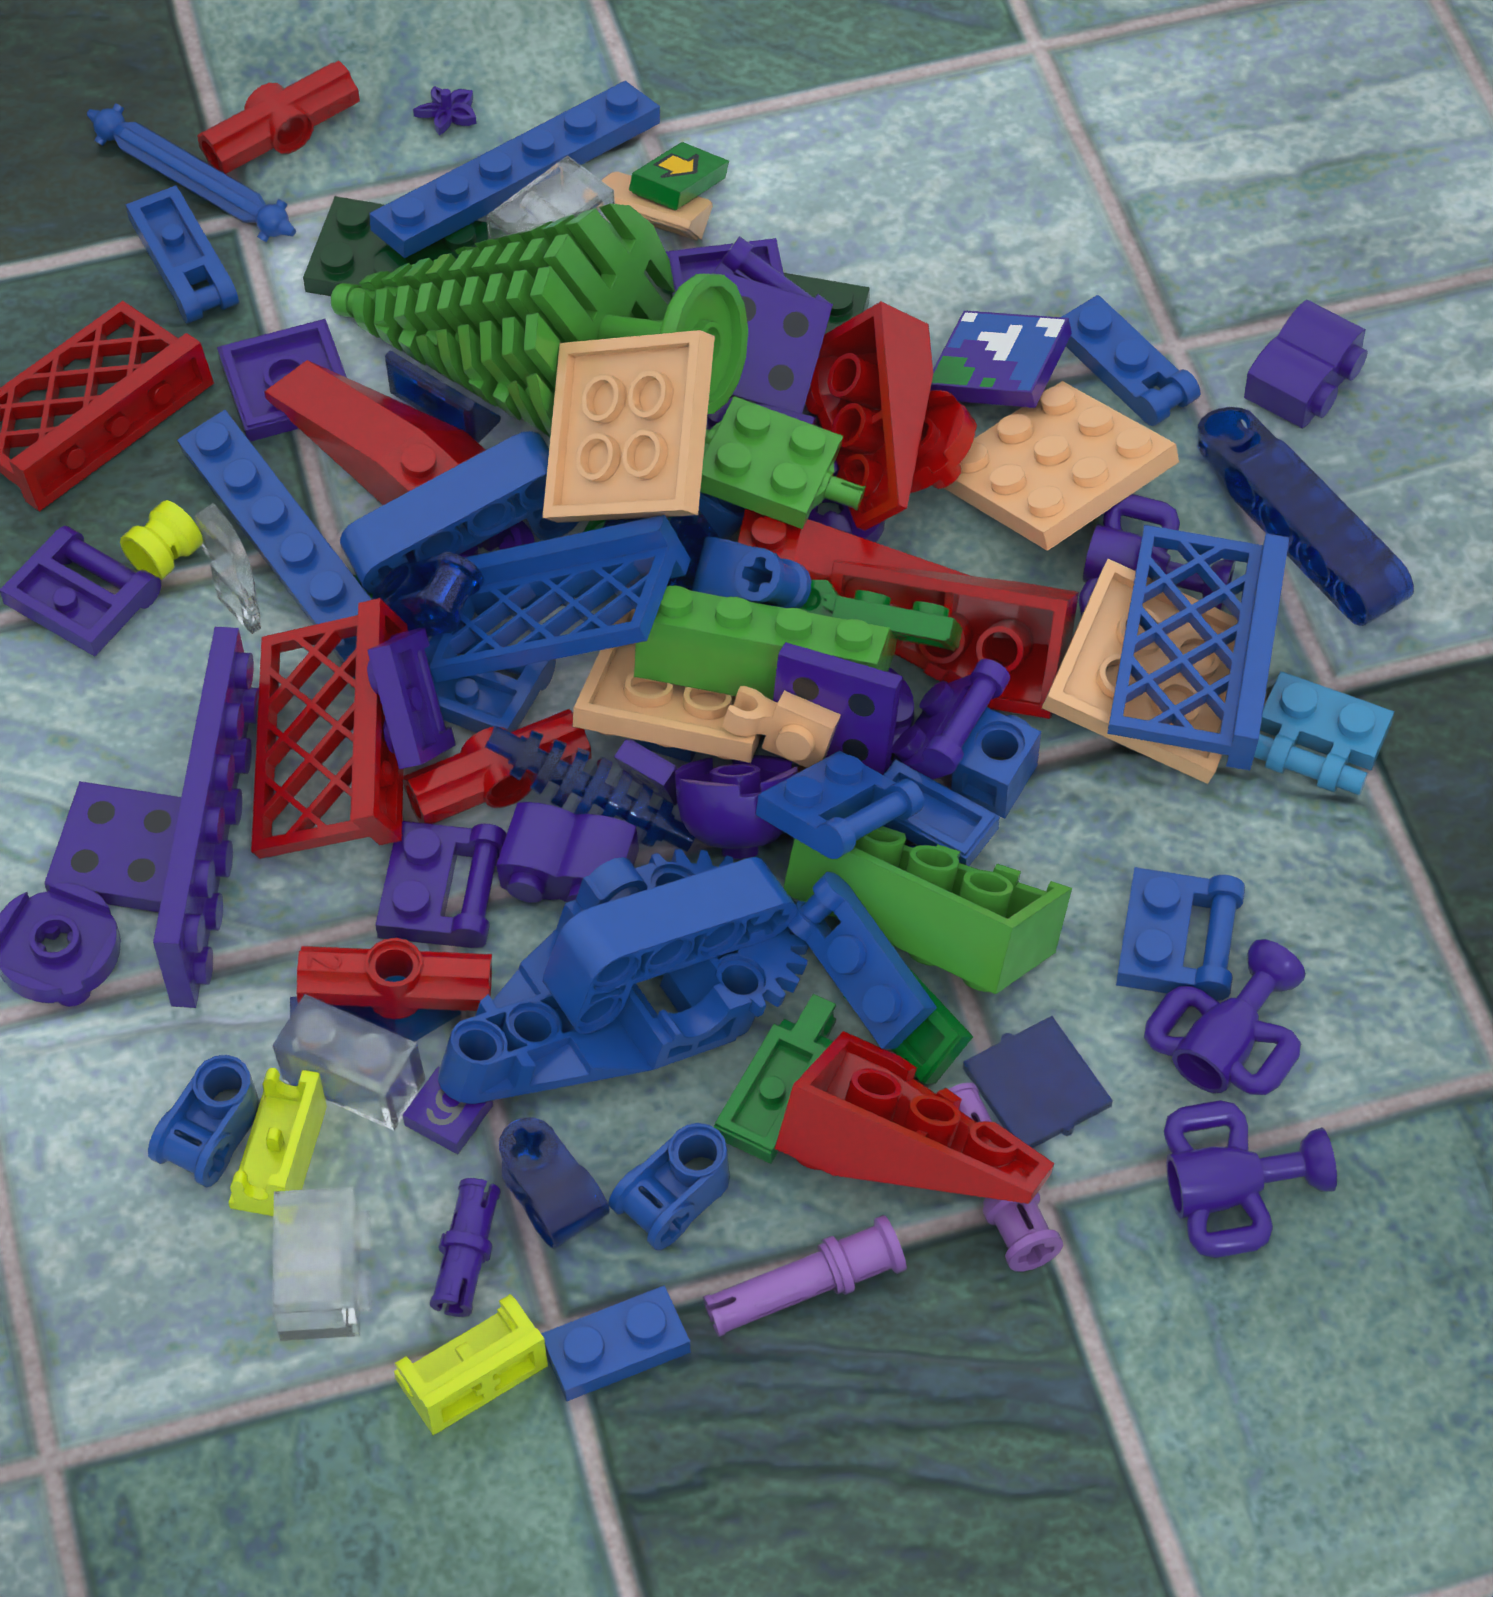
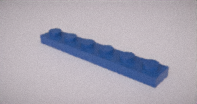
M625 80L369 213L370 229L402 257L406 258L660 124V106Z
M223 410L177 439L185 456L313 625L358 615V603L372 600L226 410ZM357 636L342 639L334 648V653L342 663L356 649Z

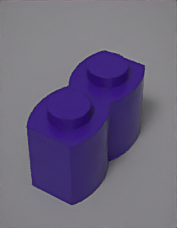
M1305 300L1291 314L1278 336L1266 345L1247 373L1244 398L1302 429L1310 423L1315 415L1323 418L1335 402L1338 386L1345 378L1350 381L1354 380L1366 361L1368 351L1362 348L1366 329L1309 300Z
M517 803L496 864L500 887L507 890L516 899L529 903H536L542 899H560L565 902L576 900L583 877L589 876L603 863L614 858L624 857L628 858L633 865L635 864L639 852L637 828L628 822L613 817L597 814L576 815L563 808L543 803Z

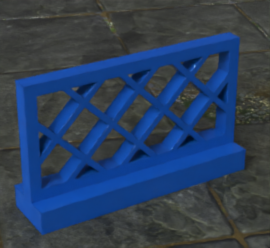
M666 515L460 558L452 575L461 588V592L430 663L431 675L437 683L647 641L669 579L685 576L691 559ZM616 594L618 596L597 613H591L592 610L612 595ZM562 604L565 606V608L542 625L538 623ZM632 609H635L630 622L612 625ZM476 612L478 616L472 620L473 615ZM510 615L513 616L511 620H509L507 623H505L491 635L486 634L499 623H501L503 620H505L507 617H509ZM580 619L584 621L569 634L560 635ZM526 631H531L529 635L517 644L508 646ZM478 640L480 642L464 655L457 656L459 653H461L475 641Z
M1144 525L1107 734L1228 755L1226 767L1251 770L1260 734L1289 537L1265 534L1263 545ZM1154 546L1177 550L1188 563L1166 575L1151 558L1152 548ZM1220 559L1247 563L1245 574L1227 585L1223 583L1209 565ZM1197 573L1213 593L1191 604L1175 585ZM1149 575L1154 582L1146 586L1147 576ZM1242 591L1240 602L1235 595ZM1163 592L1179 612L1157 624L1142 605ZM1223 603L1238 622L1217 635L1201 614ZM1189 622L1205 642L1183 655L1167 634ZM1140 624L1145 632L1137 636ZM1234 641V647L1232 652L1227 646V644ZM1155 642L1171 662L1148 674L1135 659L1134 653ZM1215 653L1230 672L1225 677L1209 685L1194 668L1193 664ZM1180 672L1197 693L1174 705L1158 684ZM1131 674L1137 682L1128 686ZM1226 691L1224 703L1218 695ZM1145 692L1163 712L1149 721L1123 716L1125 704ZM1207 703L1222 721L1220 733L1194 729L1184 715Z

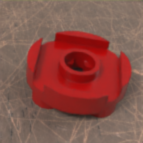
M930 391L910 493L921 491L931 485L937 489L951 485L961 474L962 468L959 463L965 458L973 443L977 429L976 421L966 407L960 404L954 395L947 391Z

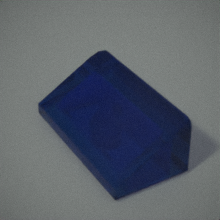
M391 350L385 355L390 393L417 410L464 430L478 443L500 422L501 416L420 366Z

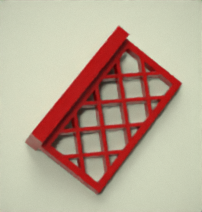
M122 300L0 387V421H3L0 432V473L20 487L25 502L40 512L214 384L201 342L188 333L177 338ZM124 324L134 329L133 337L107 340L108 335ZM159 352L147 362L140 364L142 353ZM130 354L128 365L102 367L103 357ZM91 358L89 369L63 371L64 367L73 360ZM116 383L101 395H97L99 384ZM86 386L83 397L58 399L60 388ZM47 389L45 400L20 402V398L30 391ZM73 414L57 427H53L55 416ZM42 417L39 429L14 431L16 420ZM29 446L14 458H9L11 448Z
M381 598L358 603V615L261 637L251 852L259 859L366 837L372 838L378 845L402 841L404 769H399L395 754L388 749L385 742L383 726L386 718L380 696L373 691L368 679L367 667L370 659L367 650L389 640L395 634L408 631V625ZM357 636L356 649L340 667L327 658L342 639ZM304 648L309 653L287 679L279 674L280 653ZM323 663L334 674L311 700L299 689ZM349 684L355 689V699L353 704L337 721L325 709L343 688ZM296 696L307 706L283 733L277 728V715L291 698ZM320 716L333 727L309 754L297 742ZM346 737L353 742V755L340 771L334 775L322 764ZM293 749L304 758V761L286 782L279 786L274 781L275 768L288 752ZM318 770L331 781L310 806L306 808L294 797ZM345 792L351 797L350 820L326 825L320 820L321 817L339 796ZM289 803L302 813L286 834L272 836V822Z

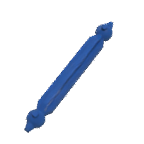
M116 103L113 108H106L101 111L90 109L87 112V116L93 123L94 131L97 134L94 141L102 146L105 145L106 141L116 140L119 148L133 158L244 223H256L260 230L257 237L265 242L268 241L269 237L295 235L296 229L289 222V217L285 210L288 204L278 199L276 204L266 205L262 196L251 188L140 123L125 122L122 115L125 108Z

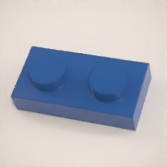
M665 1285L541 1333L545 1340L547 1358L566 1402L691 1353L690 1340Z

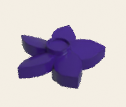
M434 86L431 89L432 103L422 104L413 109L414 117H434V128L439 136L450 127L452 122L460 126L477 124L476 115L471 107L473 103V90L457 89L451 93L449 89H441Z

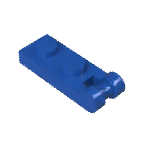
M177 185L125 204L129 221L176 301L179 312L186 324L202 319V312L220 306L222 310L239 304L238 295L230 276ZM206 279L210 284L196 291L191 287V285Z
M1096 295L1062 316L1063 318H1069L1072 331L1066 347L1148 425L1155 426L1170 416V409L1177 405L1185 407L1200 397V387L1195 377L1187 370H1178L1101 296Z
M826 872L813 885L814 894L806 902L798 901L796 903L798 908L797 915L787 926L795 935L808 944L881 1049H896L937 1007L851 887L837 874ZM832 911L841 922L833 931L824 920Z

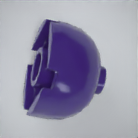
M754 755L751 763L732 759V764L719 766L714 769L713 758L700 759L684 764L675 770L676 797L680 818L688 832L707 846L721 848L723 857L727 855L733 857V859L754 857L759 854L758 846L769 844L784 833L756 815L758 794L797 774V766L792 768L791 761L766 755Z

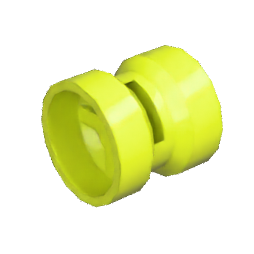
M168 500L162 501L150 512L149 521L145 526H133L120 539L121 548L131 564L138 571L146 570L160 578L161 581L173 571L175 567L174 559H178L180 556H190L203 544L202 534L193 519L181 507Z

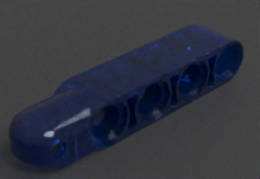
M1225 407L1208 412L1201 418L1196 434L1197 448L1205 461L1223 478L1230 496L1266 534L1289 537L1287 556L1352 623L1358 626L1367 625L1412 597L1414 594V584L1404 563L1284 441L1276 438L1251 411L1240 407ZM1241 419L1245 421L1247 429L1242 424Z

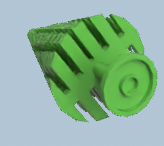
M609 203L599 207L609 222L594 208L582 212L577 217L571 214L555 222L549 221L523 232L474 243L477 247H461L455 250L459 255L457 259L452 253L440 255L434 261L426 258L419 260L413 265H410V263L402 265L391 273L389 271L373 273L359 282L360 285L350 283L337 285L333 289L330 298L331 307L337 315L354 318L358 326L366 332L381 338L399 351H404L408 356L424 366L427 363L430 368L442 376L458 383L494 407L497 406L503 409L515 419L520 421L522 417L525 422L549 438L551 436L560 343L696 330L715 336L708 414H714L729 401L739 383L747 353L748 324L746 309L737 285L722 274H695L679 286L675 292L670 260L654 225L630 205ZM645 270L658 287L675 293L668 305L644 274Z

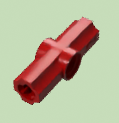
M340 61L332 62L286 88L278 83L269 82L252 92L246 101L243 111L198 134L199 147L205 155L208 164L225 174L273 148L281 154L295 152L310 139L314 126L360 102L358 88L349 70Z
M567 709L510 733L508 729L503 727L483 729L464 743L460 753L404 775V789L419 823L433 824L485 802L492 808H503L513 805L527 796L536 781L592 759L591 746L585 729L573 727V712Z
M390 938L376 943L371 949L301 946V951H299L296 990L298 1004L372 1007L374 1012L382 1017L395 1020L406 1018L414 1014L418 1009L477 1011L480 1001L487 994L491 997L492 954L419 951L408 940ZM390 976L405 977V979L397 982L384 980Z

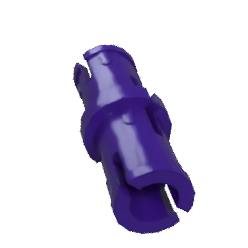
M465 1178L459 1182V1193L450 1229L446 1231V1234L443 1233L441 1235L438 1246L439 1251L443 1254L434 1294L430 1299V1307L436 1311H441L443 1303H447L444 1314L449 1316L466 1317L472 1314V1303L481 1266L485 1261H489L493 1246L488 1237L501 1190L492 1183L489 1185L488 1191L484 1192L487 1181L483 1179Z

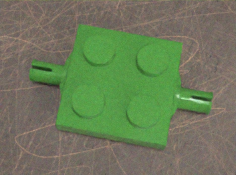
M736 396L733 397L723 419L714 425L711 430L706 429L700 492L797 528L803 529L811 510L819 505L824 498L858 510L866 486H860L833 476L834 462L840 451L842 435Z

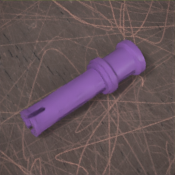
M962 1083L948 1089L962 1099L959 1107L961 1112L976 1122H992L978 1094L979 1090L974 1083ZM1039 1192L1029 1204L985 1198L983 1202V1214L989 1224L997 1226L1008 1249L1005 1254L1006 1262L1013 1271L1024 1272L1040 1267L1056 1257L1063 1247V1241L1059 1233L1049 1229L1038 1207L1040 1202Z
M885 1215L874 1218V1226L840 1240L833 1236L824 1238L822 1243L817 1246L818 1252L712 1295L707 1294L703 1296L706 1311L710 1321L715 1323L713 1328L718 1337L725 1335L728 1331L832 1289L836 1294L843 1293L847 1295L854 1292L856 1283L891 1269L896 1274L906 1271L907 1266L903 1250L888 1218Z

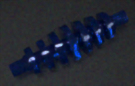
M496 725L493 728L484 747L508 759V763L512 765L509 774L518 781L521 780L526 770L535 773L529 788L540 795L549 781L556 784L550 799V803L556 807L562 808L570 794L573 793L578 796L571 811L576 815L588 814L593 804L600 807L597 815L613 818L616 815L621 820L643 829L639 843L642 845L653 847L656 841L662 842L664 840L685 852L690 849L695 837L688 832L683 822L674 818L675 815L671 813L674 807L673 803L662 797L655 808L648 805L654 790L644 783L640 785L634 796L627 794L633 776L624 769L618 773L612 785L605 782L611 770L612 761L601 756L590 774L583 771L590 752L578 747L567 763L561 759L567 745L563 741L554 739L548 750L544 751L539 748L543 738L541 733L531 730L527 737L521 736L519 738Z

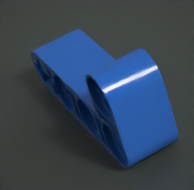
M533 431L513 435L348 525L341 534L340 545L362 587L371 594L387 593L389 590L406 584L526 519L534 535L540 540L563 537L572 531L579 522L557 523L543 518L549 448L543 437Z
M746 858L579 912L562 927L558 934L543 974V983L576 1031L581 1034L593 1033L604 1028L620 1014L633 984L773 938L788 927L787 925L797 915L798 908L762 858Z

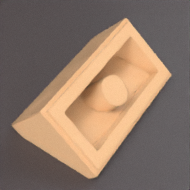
M621 172L608 174L589 191L588 198L590 202L598 208L609 203L630 205L652 223L654 228L696 241L698 239L702 240L713 207L710 200L697 196L677 210L670 209L629 191L632 176Z

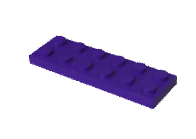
M214 627L153 939L171 1007L196 1008L200 985H209L212 978L213 950L212 947H208L211 930L219 931L222 924L223 896L221 893H218L220 877L228 878L231 873L233 845L232 841L227 839L230 825H239L242 815V791L237 788L240 774L249 773L251 766L252 744L251 739L246 737L249 723L257 724L259 688L251 686L254 672L252 653H244L239 628Z

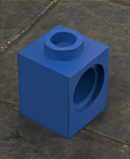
M986 707L962 747L964 755L958 767L952 773L951 790L1005 819L1038 766L1041 731L1031 727L1025 720L1017 716L1003 715ZM991 757H1003L1006 760H995Z

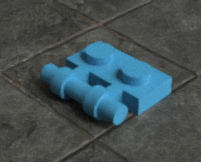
M1280 671L1263 708L1260 731L1276 737L1273 739L1259 734L1254 757L1266 761L1265 768L1283 774L1285 769L1316 779L1318 780L1317 787L1335 793L1338 787L1360 795L1368 773L1350 767L1347 764L1351 763L1370 771L1372 770L1391 727L1395 711ZM1298 744L1306 748L1326 754L1327 757L1325 758L1323 756L1296 747V745Z

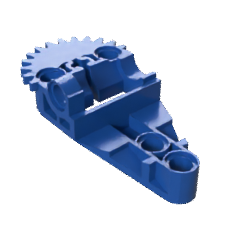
M675 849L672 861L667 862L661 855L655 853L651 855L648 864L637 868L634 867L628 858H614L597 867L589 876L583 877L576 900L565 903L557 928L520 963L519 969L492 1000L489 994H487L480 1001L474 1017L459 1021L450 1034L439 1068L438 1082L441 1089L452 1099L458 1102L476 1104L651 1071L734 1042L737 1037L749 1031L755 1017L763 1015L767 1006L765 1000L779 1007L786 996L783 990L794 993L800 981V978L795 974L803 975L808 960L800 955H805L809 946L787 927L784 931L766 941L664 974L660 987L678 1013H668L664 1009L657 1014L638 985L633 984L624 1008L611 1023L593 1033H578L543 983V974L562 927L572 917L590 907L733 863V857L727 855L718 867L713 866L707 850H700L696 863H691L682 849Z

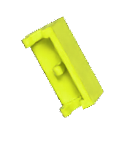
M269 1068L262 1084L263 1094L239 1170L235 1172L230 1186L231 1196L228 1203L231 1209L293 1220L327 1104L320 1073L302 1070L298 1086H291L279 1079L280 1073L276 1068Z
M511 1294L499 1300L501 1307L497 1309L495 1315L418 1361L412 1363L405 1356L394 1363L397 1368L394 1370L396 1381L433 1436L548 1367L544 1337L534 1327Z

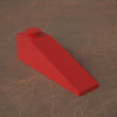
M882 301L824 334L805 403L808 411L817 415L823 429L843 436L840 451L836 458V463L839 467L836 477L860 486H866L858 510L848 506L856 527L864 531L908 507L933 378L929 324Z

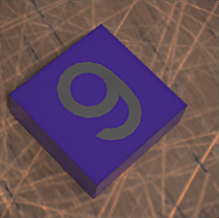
M625 739L614 756L625 776L676 806L675 770H677V767L630 739L628 741Z
M438 1066L402 1114L403 1122L406 1127L458 1155L493 1107V1100L469 1104L452 1099L440 1087L438 1082L440 1067Z

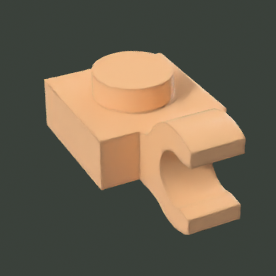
M740 686L734 704L730 705L727 709L722 727L737 736L766 735L762 749L808 768L826 758L841 714L785 690L779 701L775 702L765 697L756 689Z

